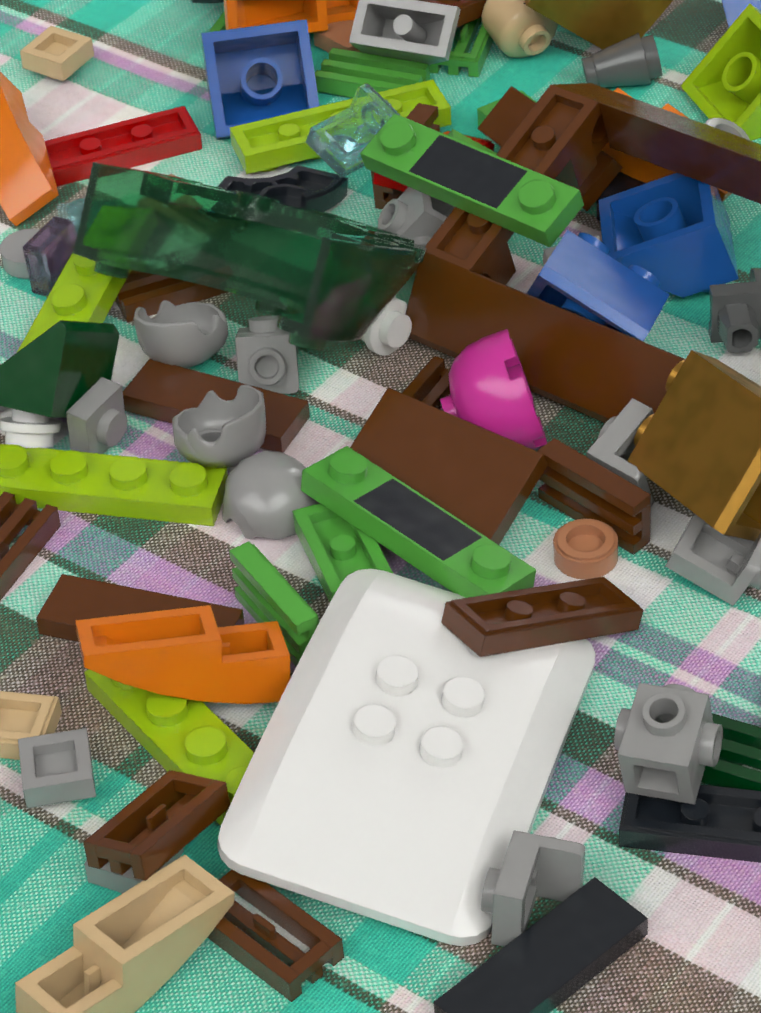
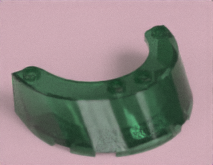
M93 162L73 253L96 261L94 271L104 275L126 279L128 278L129 271L135 270L193 282L255 299L254 309L279 316L277 327L290 332L288 343L306 349L324 351L327 341L343 342L362 339L422 264L427 248L423 245L414 244V240L391 231L317 209L308 210L280 204L281 200L240 190L234 192L181 177Z

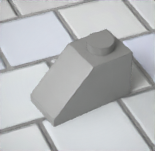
M359 0L349 43L362 53L429 65L449 60L461 9L458 6L418 0Z

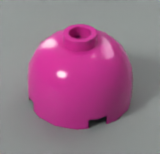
M508 329L485 336L466 346L454 359L449 371L451 395L440 398L443 411L533 450L540 449L547 444V438L540 417H537L535 412L536 408Z

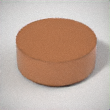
M595 519L573 520L561 526L554 535V562L557 568L567 576L576 579L598 578L608 574L617 564L618 536L611 526Z

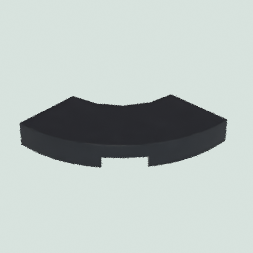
M297 165L287 173L269 178L248 179L227 176L205 200L204 218L245 224L281 223L304 219L322 213L341 202L347 196L348 178Z

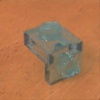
M366 83L357 88L349 108L311 127L306 143L342 179L365 166L360 155L361 151L394 113L400 114L370 84Z

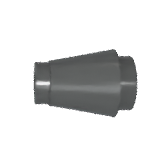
M636 33L589 57L581 59L586 82L604 88L650 85V79L662 76L660 58L653 35L640 38L639 33Z

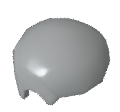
M164 300L161 302L158 313L153 318L147 315L143 307H138L135 310L133 320L139 344L143 352L153 361L188 369L204 363L223 347L228 337L226 316L212 303L190 302L175 306L173 303Z
M241 385L238 388L235 399L228 401L218 397L214 391L207 392L197 408L185 409L172 419L174 444L179 453L190 462L212 468L234 467L242 459L253 456L263 445L266 434L263 392L250 385Z
M263 451L242 459L226 479L222 512L223 520L225 523L233 520L247 539L257 536L280 540L296 535L292 511L319 503L301 491L302 471L306 467L295 458L280 451Z

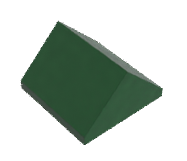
M63 320L57 322L0 365V406L51 418L66 417V412L101 377L111 380L119 340V332L115 325L110 323Z

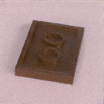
M389 387L350 447L498 545L548 466L543 453Z

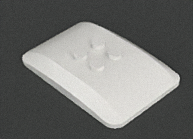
M370 568L357 570L349 574L340 584L312 635L229 806L218 835L217 848L220 858L228 868L242 875L446 944L467 946L480 942L492 930V913L481 910L482 893L490 867L502 868L514 830L526 833L531 832L593 673L596 653L592 644L587 639L479 657L441 623L445 603L465 597L383 570Z

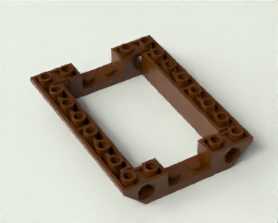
M593 83L550 85L496 154L501 158L547 177L580 188L598 164L596 157L609 142V146L612 149L761 204V144ZM455 207L421 251L405 314L410 317L412 322L409 339L456 358L466 346L473 342L508 329L530 391L604 423L611 417L618 416L632 398L652 408L653 413H655L667 393L665 387L669 374L684 358L507 286L506 284L516 272L507 243L515 232Z

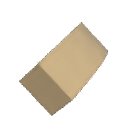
M187 855L181 856L154 873L146 881H141L74 923L73 946L15 982L16 1013H135L180 969L210 935L234 904L235 892Z

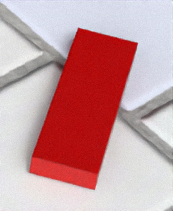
M185 106L44 141L57 187L202 149L201 134Z

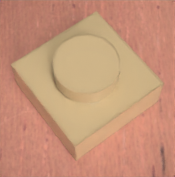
M50 26L21 49L20 55L24 69L46 75L52 79L65 81L94 56L92 38Z

